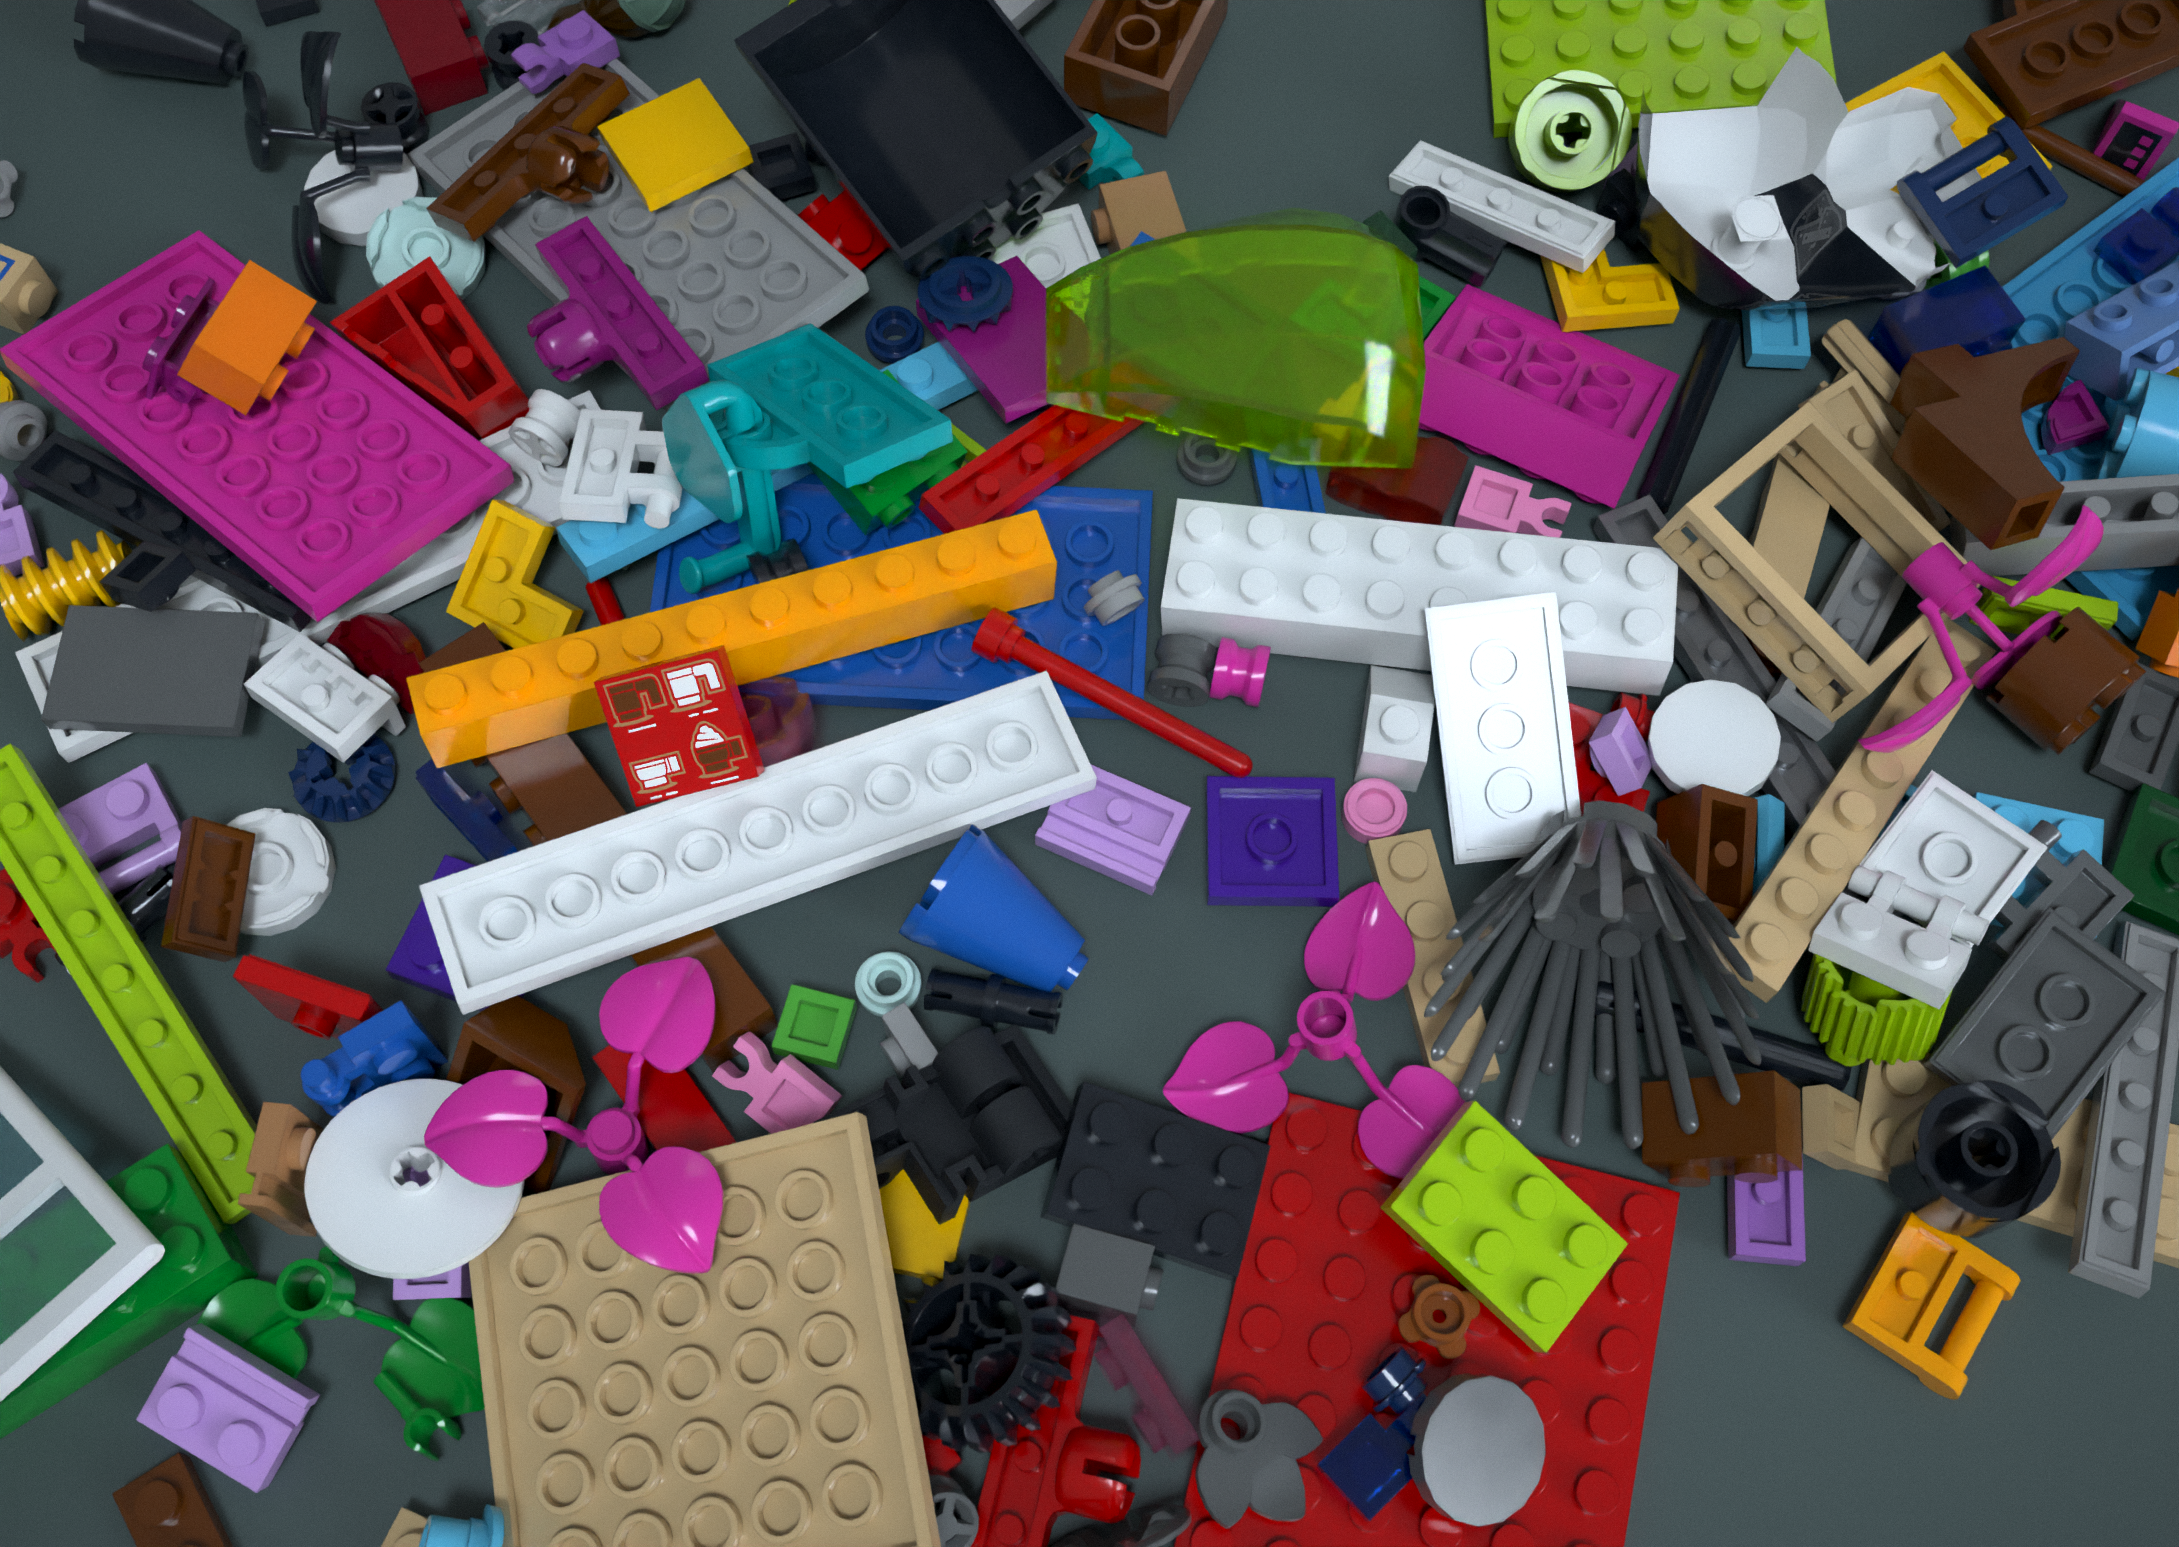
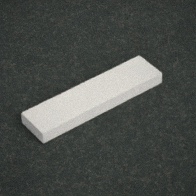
M1421 140L1389 175L1390 191L1403 195L1408 189L1415 186L1435 188L1445 195L1450 205V211L1497 237L1581 273L1586 271L1615 236L1614 220Z

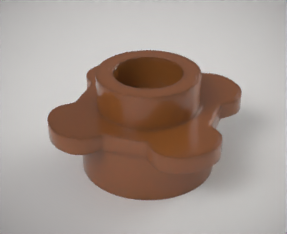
M1423 1275L1412 1285V1292L1415 1298L1409 1313L1402 1315L1399 1319V1332L1407 1342L1423 1341L1436 1347L1443 1358H1457L1466 1349L1464 1334L1471 1320L1475 1319L1480 1312L1479 1301L1469 1291L1461 1292L1452 1285L1440 1283L1439 1279L1433 1275ZM1440 1310L1445 1314L1446 1318L1443 1323L1434 1321L1432 1317L1434 1311Z

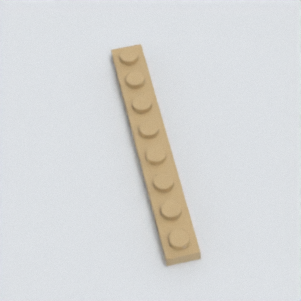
M1947 618L1943 623L1966 675L1972 680L1974 673L1993 657L1996 650ZM1934 632L1919 646L1858 739L1875 736L1903 722L1935 699L1950 683L1952 674ZM1973 683L1960 696L1959 703L1935 727L1912 744L1895 752L1882 753L1867 750L1858 741L1855 742L1733 925L1741 938L1735 939L1729 936L1728 938L1750 966L1754 978L1753 982L1743 979L1725 956L1724 958L1741 985L1765 1003L1778 993L1809 945L1814 930L1846 887L1855 869L1862 862L1974 686Z

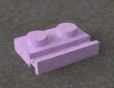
M1091 765L1097 777L1095 789L1051 804L1045 821L1035 834V845L1152 896L1156 889V884L1165 870L1190 818L1191 807Z
M200 1323L188 1327L183 1336L185 1338L184 1343L178 1353L169 1360L136 1420L258 1493L269 1487L303 1427L304 1422L302 1421L310 1407L317 1402L320 1394L204 1324Z

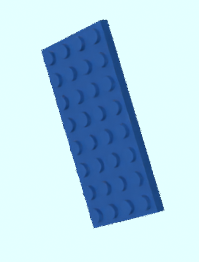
M809 474L774 492L781 543L794 538L800 547L809 570L944 534L919 509L921 498L914 502L916 508L901 523L891 529H887L882 524L865 536L816 474ZM1052 486L1010 516L1037 509L1057 560L1054 599L1006 613L1018 619L1017 626L1026 630V638L1144 700L1153 491ZM719 519L658 549L650 612L755 585L750 569L722 582L702 587L695 594L686 592L680 581L679 567L684 558L691 556L696 560L703 559L741 542L737 520L725 523ZM1115 571H1120L1124 578L1137 574L1142 582L1138 589L1145 599L1142 604L1124 617L1106 626L1101 625L1096 615L1088 616L1083 607L1092 598L1088 589L1094 583ZM983 618L737 687L742 701L933 710L1038 674V672L1015 660H1012L1009 664L1000 659L996 663H992L971 651L972 644L985 619ZM1051 680L1068 717L1126 720Z

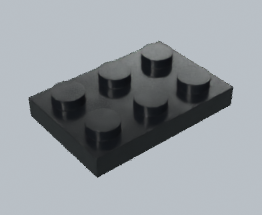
M1087 1082L1077 1086L1063 1135L1064 1140L1058 1152L1040 1217L1071 1228L1073 1224H1078L1155 1246L1154 1256L1232 1282L1236 1281L1270 1145Z

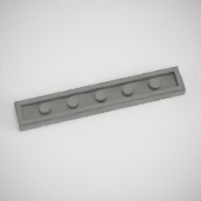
M2126 921L2116 932L2113 954L2166 993L2094 1085L2068 1273L2139 1299L2150 1290L2178 1058L2179 939Z

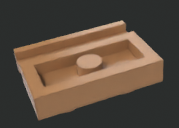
M263 1102L246 1172L255 1177L251 1194L240 1193L238 1204L289 1235L316 1237L317 1231L314 1225L309 1222L310 1214L306 1205L305 1174L310 1154L324 1129L291 1104Z

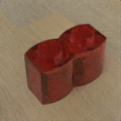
M1356 415L1329 472L1325 494L1345 506L1369 514L1382 515L1387 520L1442 525L1463 479L1469 457L1446 439L1411 436L1397 422L1390 418Z

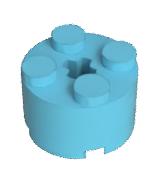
M2137 367L2132 374L2124 397V403L2130 404V406L2127 407L2119 404L2116 406L2109 423L2110 429L2105 436L2106 440L2113 441L2111 449L2113 452H2104L2094 479L2179 474V377Z

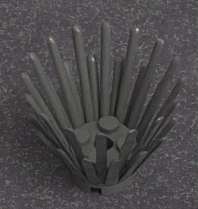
M1593 801L1584 803L1583 816L1574 817L1564 822L1565 810L1554 815L1541 831L1539 844L1475 898L1472 903L1476 905L1449 931L1446 940L1457 939L1506 894L1440 973L1442 980L1445 982L1427 1004L1424 1012L1425 1018L1432 1017L1440 1011L1490 944L1510 921L1431 1048V1059L1436 1062L1446 1056L1467 1020L1475 1014L1533 922L1460 1082L1458 1090L1461 1099L1469 1101L1475 1096L1494 1052L1504 1054L1511 1046L1550 951L1504 1116L1506 1127L1512 1131H1517L1521 1128L1539 1065L1541 1071L1547 1076H1553L1558 1072L1577 986L1561 1137L1563 1143L1570 1148L1576 1147L1581 1143L1597 985L1600 981H1606L1613 984L1615 1018L1609 1014L1596 1015V1078L1603 1084H1609L1615 1079L1617 1038L1623 1141L1626 1147L1630 1149H1636L1641 1146L1644 1136L1632 977L1633 968L1652 1072L1657 1077H1664L1668 1074L1679 1125L1685 1134H1693L1698 1129L1699 1119L1657 941L1697 1047L1703 1055L1708 1056L1724 1099L1732 1106H1735L1740 1100V1090L1681 941L1685 939L1745 1056L1751 1063L1759 1066L1761 1064V1053L1744 1021L1745 1014L1753 1019H1759V1015L1751 999L1724 958L1725 956L1743 979L1753 982L1754 978L1750 966L1728 938V936L1735 939L1741 937L1732 924L1671 855L1668 839L1664 844L1657 837V823L1648 814L1623 803ZM1604 998L1608 1002H1613L1611 999Z

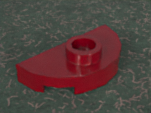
M368 612L359 614L350 621H341L327 641L345 654L366 676L370 677L374 674L388 683L400 698L398 704L410 714L415 713L406 678L424 673L419 662L426 659L419 640L403 622L387 613Z

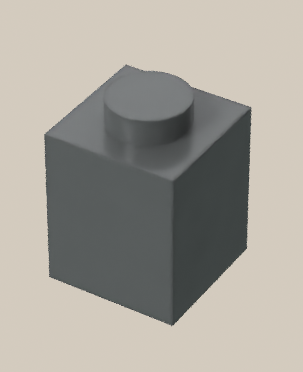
M1073 1224L1055 1288L1061 1297L1057 1305L1135 1327L1140 1308L1153 1311L1164 1271L1163 1269L1151 1266L1155 1246Z

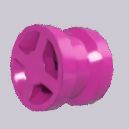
M1222 637L1209 698L1223 700L1229 695L1242 698L1246 705L1258 708L1271 647L1257 645L1252 649L1239 647L1234 639Z

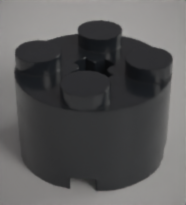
M1976 1080L1973 1083L1953 1085L1940 1091L1901 1122L1894 1134L1890 1147L1888 1183L1893 1193L1901 1198L1908 1208L1928 1225L1948 1234L1967 1238H1979L2025 1216L2048 1199L2060 1175L2061 1157L2059 1146L2054 1148L2046 1128L2050 1124L2042 1109L2027 1095L2001 1082Z

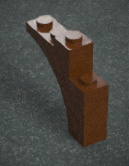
M2064 337L1978 357H1973L1959 344L1914 353L1903 367L1900 382L1891 399L1890 405L1906 418L1902 426L1901 437L1891 459L1990 550L2038 538L2065 488L2043 465L2033 450L2022 421L2023 412L2056 398L2080 350Z

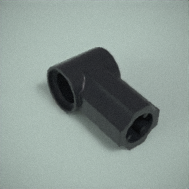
M1415 186L1408 189L1402 195L1388 234L1390 248L1401 259L1409 262H1421L1429 259L1480 288L1486 283L1507 244L1505 240L1451 212L1445 195L1429 186Z

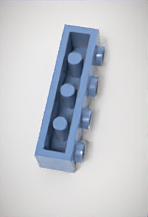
M2179 260L2066 322L2064 338L2080 350L2068 375L2077 380H2082L2084 384L2117 401L2125 396L2132 374L2137 367L2166 374L2179 366Z

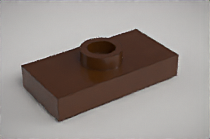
M196 816L183 821L161 947L224 963L236 958L255 833Z

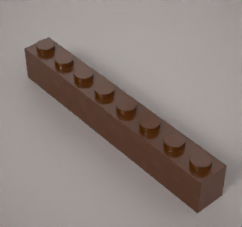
M483 622L419 662V665L423 672L426 673L501 653L505 649ZM567 733L470 759L476 768L487 762L496 774L497 778L488 784L506 811L512 815L521 809L532 825L523 830V833L532 846L627 815ZM711 926L628 956L636 968L682 957L697 959L704 966L714 990L715 1021L709 1043L700 1056L712 1073L716 1071L718 1066L728 1060L731 1061L740 1054L733 1047L740 1036L750 1031L756 1037L762 1039L778 1027L771 1006Z

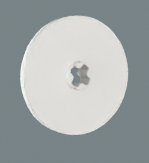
M412 1079L379 1087L351 1102L322 1131L313 1147L306 1167V1205L312 1223L322 1241L345 1263L358 1270L385 1278L416 1279L430 1277L453 1270L480 1255L497 1240L511 1222L520 1203L525 1180L512 1186L500 1188L474 1184L458 1175L447 1163L425 1146L424 1135L432 1117L440 1105L462 1084L439 1079ZM410 1167H413L420 1173L427 1170L430 1181L421 1187L414 1181L405 1183L403 1172Z

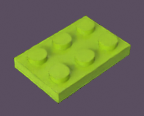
M1475 1100L1464 1102L1380 1207L1534 1352L1547 1353L1628 1245L1618 1233Z

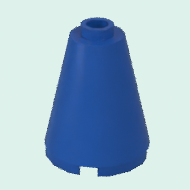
M974 824L970 826L969 830L967 829L929 883L928 889L921 898L922 901L920 904H915L898 932L912 942L1030 988L1051 992L1056 984L1067 991L1089 959L1079 952L1085 942L1082 935L997 844Z

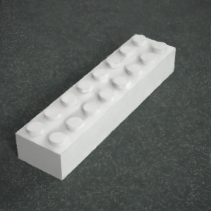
M1177 498L1161 601L1162 636L1168 634L1192 635L1204 639L1218 648L1221 638L1225 637L1234 639L1238 646L1252 649L1257 645L1271 647L1270 653L1431 671L1424 609L1556 592L1566 686L1660 696L1673 664L1678 564L1663 548Z

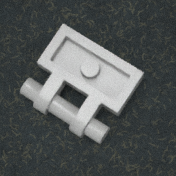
M581 409L559 499L563 520L626 523L630 504H644L646 506L645 523L657 529L667 527L670 522L671 513L679 508L682 486L671 467L664 432L646 431L643 412ZM639 461L653 462L655 464L654 474L637 473Z
M1859 865L1849 881L1848 890L1870 900L1865 903L1841 892L1814 930L1808 951L1940 1010L1964 972L1972 951L1971 948L1950 940L1951 937L1954 935L1979 945L1987 931L1989 920L1965 911L1966 903L1945 895L1942 900H1939L1906 885L1907 878L1889 870L1881 875ZM1894 910H1897L1927 923L1928 926L1925 929L1892 913Z

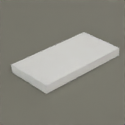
M1556 592L1426 608L1424 613L1454 864L1524 857L1539 844L1541 831L1554 815L1565 810L1564 822L1581 816Z

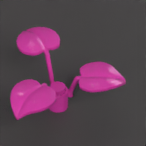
M2083 505L2081 514L2067 537L2014 586H2009L1984 573L1972 560L1964 565L1943 542L1937 543L1916 558L1903 572L1902 578L1923 599L1917 608L1928 618L1951 671L1952 679L1942 693L1911 717L1880 734L1857 739V741L1867 750L1882 753L1895 752L1912 744L1935 727L1959 703L1960 696L1972 683L1977 689H1985L2002 679L2019 659L2044 635L2047 637L2052 635L2061 624L2059 621L2063 618L2056 610L2038 619L2011 642L1975 605L1983 595L1976 585L1980 584L2005 597V601L2010 607L2021 604L2031 596L2040 595L2077 569L2097 549L2104 531L2099 517L2089 507ZM1943 613L1951 620L1966 613L2002 650L1974 673L1972 680L1966 675L1940 616Z
M1377 882L1368 883L1341 899L1324 915L1312 931L1305 948L1304 965L1309 981L1315 988L1321 991L1309 995L1301 1003L1297 1013V1024L1300 1032L1289 1037V1046L1283 1055L1275 1060V1048L1271 1038L1254 1025L1242 1021L1219 1024L1198 1037L1188 1049L1176 1072L1164 1085L1163 1094L1174 1108L1186 1117L1233 1133L1257 1131L1274 1122L1287 1108L1289 1092L1279 1072L1288 1069L1301 1050L1307 1049L1311 1055L1325 1061L1338 1060L1346 1056L1351 1060L1370 1090L1379 1098L1365 1107L1359 1119L1358 1133L1362 1150L1377 1169L1397 1179H1404L1464 1104L1465 1100L1461 1099L1459 1090L1443 1074L1420 1065H1410L1401 1069L1394 1076L1387 1089L1362 1055L1360 1047L1355 1044L1357 1029L1350 1006L1354 999V994L1356 993L1360 997L1371 1001L1386 999L1397 993L1407 984L1415 966L1416 954L1409 929L1391 905L1380 884Z
M682 957L643 965L623 974L610 986L601 1002L599 1019L605 1040L613 1049L619 1052L632 1053L627 1067L625 1104L622 1108H609L599 1112L589 1122L586 1130H580L559 1118L544 1117L548 1105V1093L546 1087L538 1078L525 1072L498 1070L485 1073L463 1084L440 1105L424 1135L425 1146L439 1156L462 1178L484 1187L500 1188L520 1183L534 1173L542 1164L547 1154L548 1142L544 1130L557 1132L574 1141L575 1145L579 1148L588 1147L597 1165L606 1174L612 1175L628 1170L631 1171L616 1176L607 1182L599 1197V1213L602 1224L609 1237L620 1248L635 1258L664 1270L682 1273H707L712 1267L715 1240L723 1212V1189L719 1175L707 1158L698 1152L683 1147H665L657 1150L647 1159L649 1151L648 1141L636 1118L640 1112L638 1097L640 1072L644 1060L646 1059L654 1068L662 1072H680L694 1063L703 1053L713 1032L715 996L709 975L699 960L691 957Z

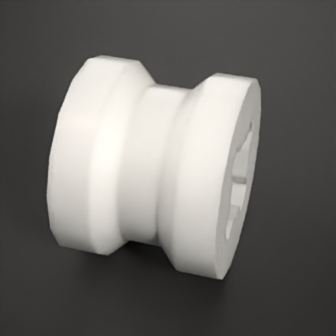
M538 389L535 390L528 401L529 412L525 417L516 418L510 426L508 433L514 443L526 454L547 465L559 466L568 454V442L571 438L575 437L581 411L562 396L549 390Z

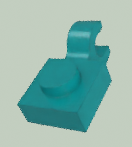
M1098 113L1087 119L1098 132L1093 149L1089 154L1093 159V164L1078 179L1088 190L1100 182L1109 183L1144 175L1142 167L1132 158V146Z

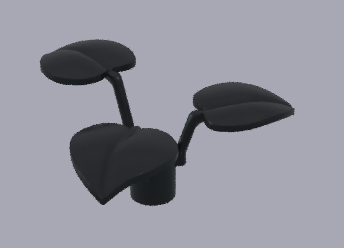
M307 31L301 38L300 70L303 98L310 111L312 129L275 126L268 122L266 90L260 76L254 71H246L243 74V100L247 108L244 126L249 153L257 169H267L269 165L268 136L332 142L335 145L338 164L349 165L352 171L302 191L299 197V205H294L292 208L291 242L297 275L306 291L312 297L324 304L336 302L329 295L323 279L319 220L314 202L320 196L353 183L370 182V171L401 170L403 145L401 133L396 123L354 122L327 115L332 62L341 33L335 31ZM327 126L337 130L335 132L327 131Z

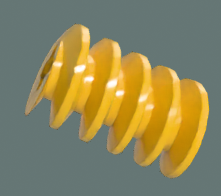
M103 530L96 532L97 551L91 553L78 538L71 540L73 559L66 561L54 547L47 548L48 568L41 570L30 556H24L21 559L23 576L16 578L7 566L0 564V602L6 618L16 635L25 642L28 638V628L36 635L43 636L49 634L52 630L53 620L64 627L69 605L101 606V600L108 607H116L122 604L113 601L99 581L132 552L127 542L122 540L121 543L115 544Z

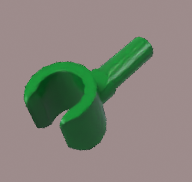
M388 1370L382 1371L375 1377L373 1383L400 1412L401 1418L406 1422L403 1436L408 1447L431 1461H439L440 1458L429 1447V1440L433 1432L441 1428L459 1441L461 1439V1429L456 1422L434 1408H423L418 1401L413 1400Z

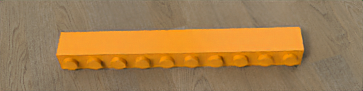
M1036 509L418 674L406 679L420 735L438 769L607 722L594 682L603 676L724 645L737 686L983 619L994 607L1008 612L1054 599L1057 560Z

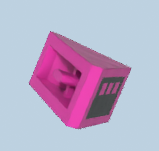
M2118 98L2092 153L2144 180L2179 129V122Z

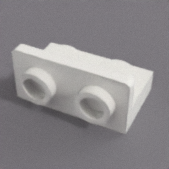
M300 632L244 683L251 698L343 763L381 726L395 736L406 727L396 706L400 702V698L388 683L374 674L366 679L354 670L351 661L337 647L330 643H325L320 647Z

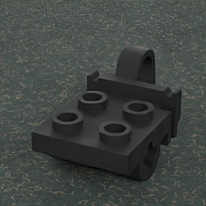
M1017 1024L996 1034H993L989 1027L983 1026L967 1031L952 1040L936 1055L932 1065L920 1071L916 1065L907 1068L901 1084L896 1076L893 1075L885 1080L883 1089L814 1121V1123L855 1112L865 1115L867 1117L879 1189L889 1184L904 1169L923 1201L934 1215L935 1220L940 1225L956 1216L964 1195L972 1202L1056 1158L1064 1140L1063 1135L1072 1106Z

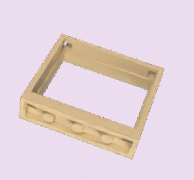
M1808 401L1685 504L1653 539L1779 670L1797 686L1808 700L1834 723L1870 695L1933 633L1928 618L1921 613L1867 665L1715 507L1780 453L1901 577L1903 572L1916 558L1940 542H1943L1964 565L1968 562ZM1794 440L1803 448L1801 452L1792 444ZM1686 526L1698 538L1694 543L1681 531ZM1945 613L1940 615L1943 622L1948 618ZM1835 679L1846 690L1842 696L1829 684L1832 680Z

